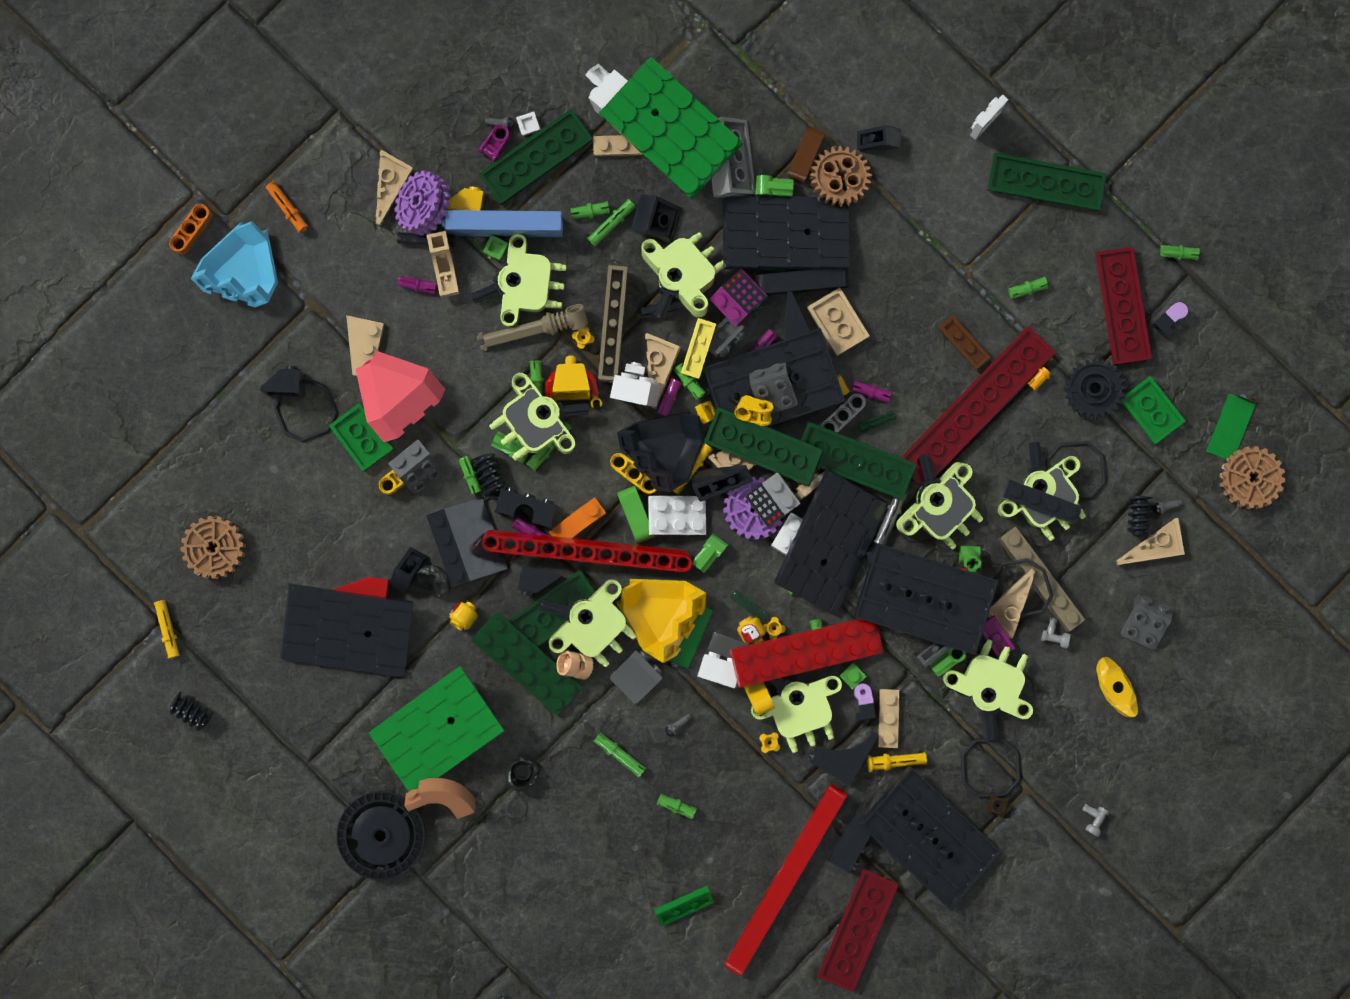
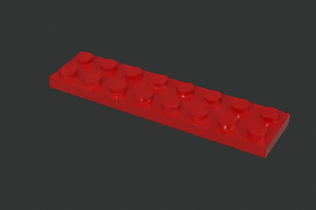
M863 619L729 650L738 688L884 653L877 624Z

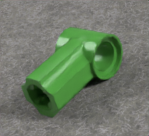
M758 175L756 176L755 195L792 197L793 180Z
M498 431L491 446L512 458L523 446L515 439L503 445L501 440L506 435ZM529 453L517 461L524 464Z
M713 533L703 545L704 548L698 553L692 564L705 573L714 560L723 553L728 544Z
M960 546L959 562L963 563L964 567L970 572H976L981 567L980 546Z
M950 648L929 664V666L940 677L957 663L963 661L966 652L962 651L961 657L954 659L951 652L955 648Z

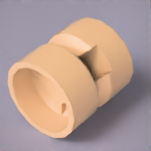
M567 650L559 655L557 671L560 675L582 680L587 679L591 675L593 670V660L591 657Z

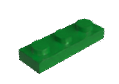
M705 886L654 909L661 926H664L715 902L708 887Z

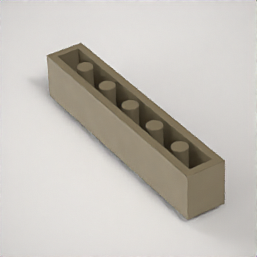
M608 265L598 374L599 382L613 383L615 375H619L628 267Z
M1016 527L997 539L1013 561L1028 558L1046 570L1053 592V598L1048 608L1066 632L1073 630L1085 621L1084 617ZM1028 562L1016 564L1023 575L1034 567ZM1034 567L1036 573L1031 585L1044 603H1046L1049 593L1042 571Z

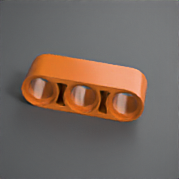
M196 205L170 239V248L175 253L184 255L189 252L212 220V212L205 205ZM206 210V216L198 218L199 212ZM194 225L195 231L188 234V227ZM178 241H184V246L181 249H176Z

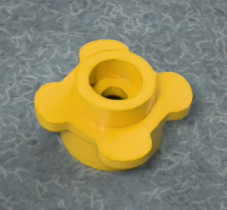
M587 326L572 333V338L577 341V346L580 349H583L588 343L594 342V336L589 333Z
M772 617L768 624L763 625L771 640L777 639V636L786 630L785 626L779 623L777 617Z
M774 732L771 735L762 734L760 736L762 752L767 753L772 750L776 752L780 749L777 733Z

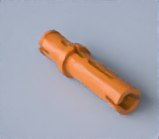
M275 181L270 182L265 189L285 213L287 221H291L298 233L305 231L308 225L299 215V210L293 207Z

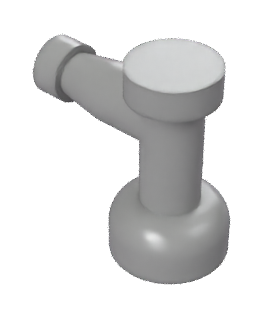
M1051 617L1048 629L1042 632L1041 641L1045 642V640L1060 643L1062 648L1067 649L1071 634L1056 635L1055 629L1058 619Z
M1085 804L1082 811L1095 817L1093 824H1088L1085 830L1099 837L1101 834L1099 828L1105 816H1108L1110 812L1102 807H1099L1097 810Z

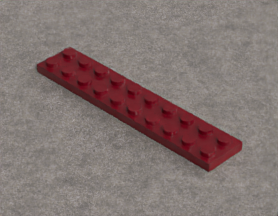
M1029 326L1019 334L901 456V458L917 463L911 478L920 487L921 481H924L919 460L920 455L930 454L936 477L1055 353Z

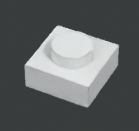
M597 64L587 72L586 76L593 84L599 86L608 72Z
M534 112L516 117L522 137L540 130Z
M631 362L626 364L625 373L638 375V378L640 376L644 377L645 367H642L640 363Z

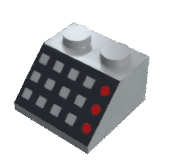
M778 472L745 496L767 528L800 504Z

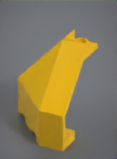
M630 579V585L621 589V599L616 604L624 615L629 627L636 634V639L642 650L664 663L678 655L681 650L679 645L684 637H689L695 627L693 622L698 614H703L706 608V592L687 581Z

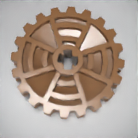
M1254 446L1251 449L1245 447L1235 451L1233 455L1226 459L1227 463L1221 467L1224 471L1219 474V478L1223 479L1220 487L1225 489L1223 492L1224 496L1228 495L1231 503L1236 502L1237 507L1245 506L1247 510L1253 508L1260 509L1263 505H1270L1272 503L1271 500L1274 501V499L1276 500L1279 497L1277 493L1283 491L1281 484L1285 483V478L1282 477L1285 471L1280 469L1281 461L1274 459L1276 456L1274 453L1268 454V449L1259 450L1258 446ZM1254 474L1255 481L1251 482L1249 480L1251 478L1249 475Z
M208 516L207 520L200 518L199 523L193 522L191 524L192 528L190 530L186 529L184 533L187 536L182 538L181 542L184 543V546L180 549L185 554L182 557L183 561L188 562L187 567L189 569H194L193 573L199 576L202 574V577L207 579L210 576L212 579H219L220 575L225 578L228 577V572L234 573L236 565L241 566L242 562L240 559L245 557V553L242 551L246 548V544L242 543L244 536L238 533L240 529L232 526L233 523L231 521H225L222 517L215 519L213 516ZM212 543L217 545L215 552L209 550L212 547Z

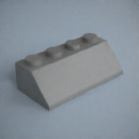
M719 117V121L742 141L743 145L711 178L713 195L720 198L755 195L756 189L747 120Z

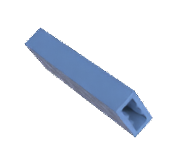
M446 210L447 215L442 218V227H444V231H447L448 235L512 237L514 234H522L524 237H563V217L561 211Z

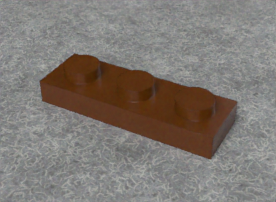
M953 315L938 327L941 333L975 370L991 358Z

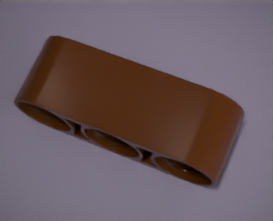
M807 126L787 177L805 183L823 141L824 132Z

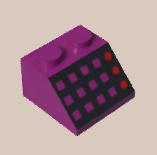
M740 269L716 291L710 300L737 326L745 321L768 295L743 269Z

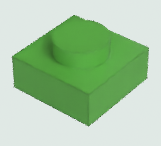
M491 235L483 253L501 261L509 244Z
M854 663L839 675L852 690L867 677Z

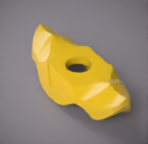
M1101 658L1097 664L1096 671L1099 685L1105 698L1121 715L1130 718L1135 717L1138 714L1136 694L1129 678L1111 658ZM1115 682L1123 684L1122 692L1116 693L1113 690Z

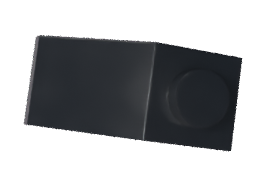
M885 125L857 131V150H891L901 148V129Z
M410 547L394 569L388 585L406 593L414 582L417 572L421 569L427 555Z

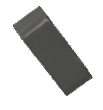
M861 394L852 395L821 426L831 425L834 431L839 433L863 410L866 404L864 396ZM853 399H859L862 406L855 408L851 402ZM845 412L848 415V419L846 421L839 420L838 413Z

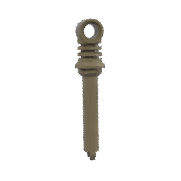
M575 304L569 306L565 313L561 311V314L556 312V315H554V313L547 312L538 321L484 335L481 332L477 336V340L484 338L485 345H481L480 349L487 351V347L544 332L554 336L556 332H559V329L563 331V328L567 330L570 327L572 330H579L585 328L589 322L584 306L582 304Z

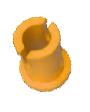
M1042 367L1027 384L1034 391H1037L1046 379H1050L1051 373L1045 367Z

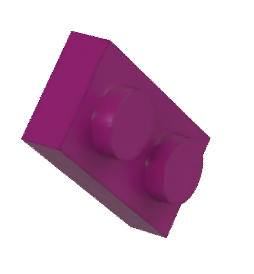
M993 615L988 618L982 633L986 640L990 639L993 641L991 647L999 658L1005 647L1010 648V651L1015 649V646L996 616Z

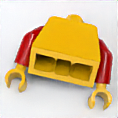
M567 356L565 364L557 365L556 371H553L546 380L545 397L551 399L554 397V401L590 399V396H592L591 407L594 408V400H599L600 407L602 406V401L598 398L597 379L590 370L585 369L584 364H577L575 356Z

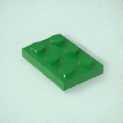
M1151 376L1129 391L1125 398H1120L1124 407L1154 445L1185 422V419Z
M360 403L329 425L362 472L394 450L388 441L383 442L367 423L365 410Z

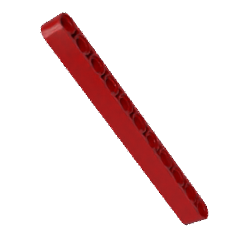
M499 530L487 531L482 541L485 550L498 553L686 572L692 566L690 553L678 549ZM493 537L497 542L489 544L486 539ZM508 539H512L515 541L516 544L514 546H508L506 544V541ZM531 541L535 544V546L533 548H527L525 546V543ZM550 543L554 546V548L552 550H546L544 548V545ZM569 545L573 547V551L566 552L563 548ZM588 547L591 548L593 552L590 554H585L582 550ZM607 549L610 550L612 554L610 556H604L601 552ZM627 551L631 554V556L629 558H623L621 556V553ZM642 554H648L650 558L648 560H642L640 556ZM661 556H667L669 557V560L667 562H661L659 558ZM680 558H686L688 559V562L686 564H680L678 560Z
M833 784L828 786L723 967L738 976L743 974L847 796L846 792Z

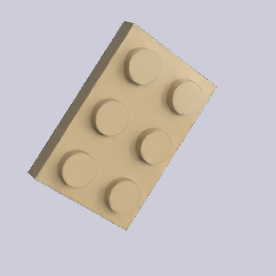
M840 288L807 307L836 356L869 337L868 332Z

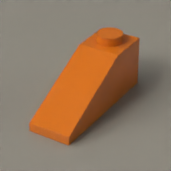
M594 497L555 526L549 533L551 536L574 538L604 517L606 512Z

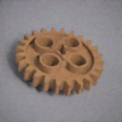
M839 146L838 151L831 147L830 153L825 149L824 156L818 154V160H814V166H811L810 171L812 173L809 178L813 180L811 186H816L814 193L820 192L819 199L826 197L825 203L832 200V206L836 202H839L840 207H842L843 202L850 206L851 200L857 203L858 197L862 199L864 193L868 192L869 188L867 186L871 184L869 179H871L872 174L868 173L871 167H865L867 160L861 161L862 154L856 156V150L850 153L849 147L845 151H842L841 146ZM848 163L851 165V167L846 168L843 166V164ZM824 168H831L833 172L829 173ZM849 180H853V181H855L857 184H856V185H851V184H849L848 181H849ZM830 185H836L839 189L834 190Z

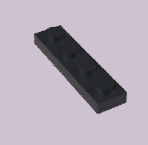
M1013 480L1008 481L1002 497L1073 525H1076L1082 509L1080 505Z

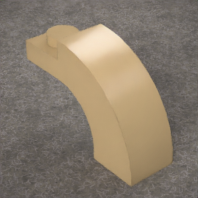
M446 231L428 234L427 240L440 297L459 294L457 277Z

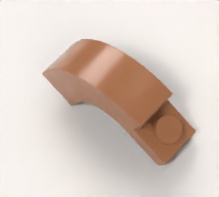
M430 778L419 781L418 789H413L406 793L405 807L410 811L429 803H439L451 809L456 818L459 819L475 813L476 800L469 790L455 781L443 778Z

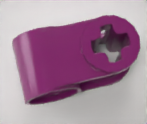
M504 125L495 126L481 144L478 152L491 158L493 163L497 161L503 149L510 141L511 134L508 128ZM499 131L506 132V136L503 139L497 138Z

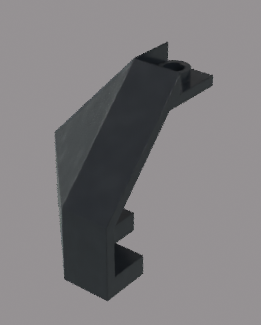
M691 411L635 422L618 431L617 435L620 450L625 456L629 455L633 459V465L642 475L646 474L652 481L651 485L655 490L670 492L689 481L708 431L702 430L700 415H691Z

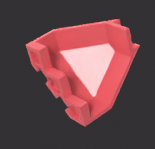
M378 351L375 352L373 358L365 361L363 366L356 368L367 423L383 442L399 438L404 434L403 429L410 423L414 425L425 415L423 411L431 404L433 407L436 406L445 391L443 385L428 368Z

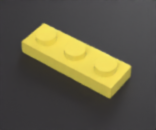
M698 318L681 374L697 379L700 378L716 328L715 323Z

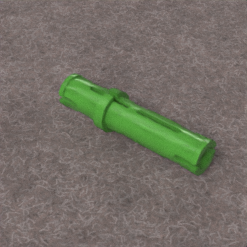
M627 199L587 239L596 247L620 222L623 223L625 221L624 218L636 209V206Z
M530 361L531 378L529 379L543 396L542 382H544V378H542V361ZM543 409L541 410V413L538 414L542 415V418H544Z
M564 420L562 421L566 429L570 431L572 427ZM552 442L540 452L535 453L526 464L536 471L542 462L550 457L549 454L556 447Z
M601 732L593 741L605 750L608 756L614 757L638 778L646 769V767L617 746L618 743L612 742Z

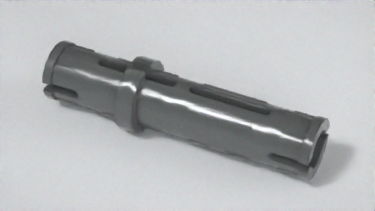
M905 493L903 500L893 497L891 504L887 506L888 511L874 543L886 544L898 514L902 512L901 507L908 495L907 493Z

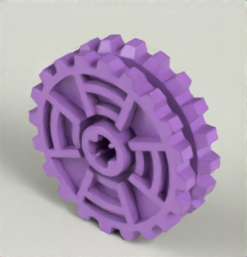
M429 171L416 172L414 177L410 176L408 182L403 183V189L399 190V198L395 202L397 203V207H395L397 215L395 217L399 221L398 224L403 229L410 230L419 235L429 234L431 229L436 230L437 224L443 222L442 218L447 215L446 209L450 206L448 200L451 198V194L448 193L450 187L446 185L447 181Z
M752 477V483L736 488L733 491H728L727 495L729 498L724 500V504L727 507L723 509V513L727 514L725 521L731 523L729 528L731 530L736 529L738 536L744 534L745 539L753 536L754 540H758L760 536L768 537L769 532L773 534L777 531L775 527H780L782 522L779 519L767 528L755 511L753 513L750 511L752 507L745 496L764 482L762 477L759 480Z

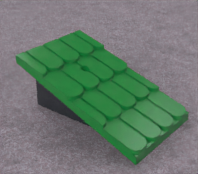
M652 57L640 67L606 106L599 111V114L691 200L743 145L742 141Z
M459 666L372 729L369 735L409 792L413 789H418L419 781L439 778L505 730L495 717L497 713L477 684L471 682L461 666ZM450 717L454 718V724L449 723Z

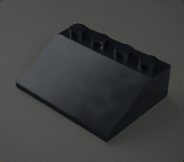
M483 497L426 515L452 588L466 585L508 569L503 553L487 551L482 545L484 534L489 530H494ZM493 537L486 539L489 544L497 542Z

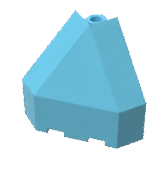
M241 221L200 260L191 280L203 292L211 294L213 291L222 294V298L235 302L238 299L246 301L252 307L268 303L278 284L268 230L261 231L253 221L246 224Z

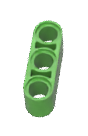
M632 486L617 492L636 543L639 544L654 538V535H649V520L636 487Z

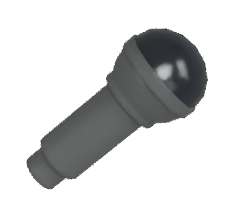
M510 117L502 119L485 118V124L504 125L508 130L514 126V121Z
M1182 501L1157 502L1154 504L1153 510L1157 515H1162L1167 510L1182 506Z
M689 714L684 715L677 722L668 724L665 727L666 734L670 737L676 736L679 729L689 722L691 716Z

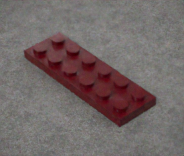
M1127 247L1095 252L1112 364L1119 365L1151 360V350L1134 248Z
M864 868L862 869L817 977L851 992L854 991L898 888V883Z

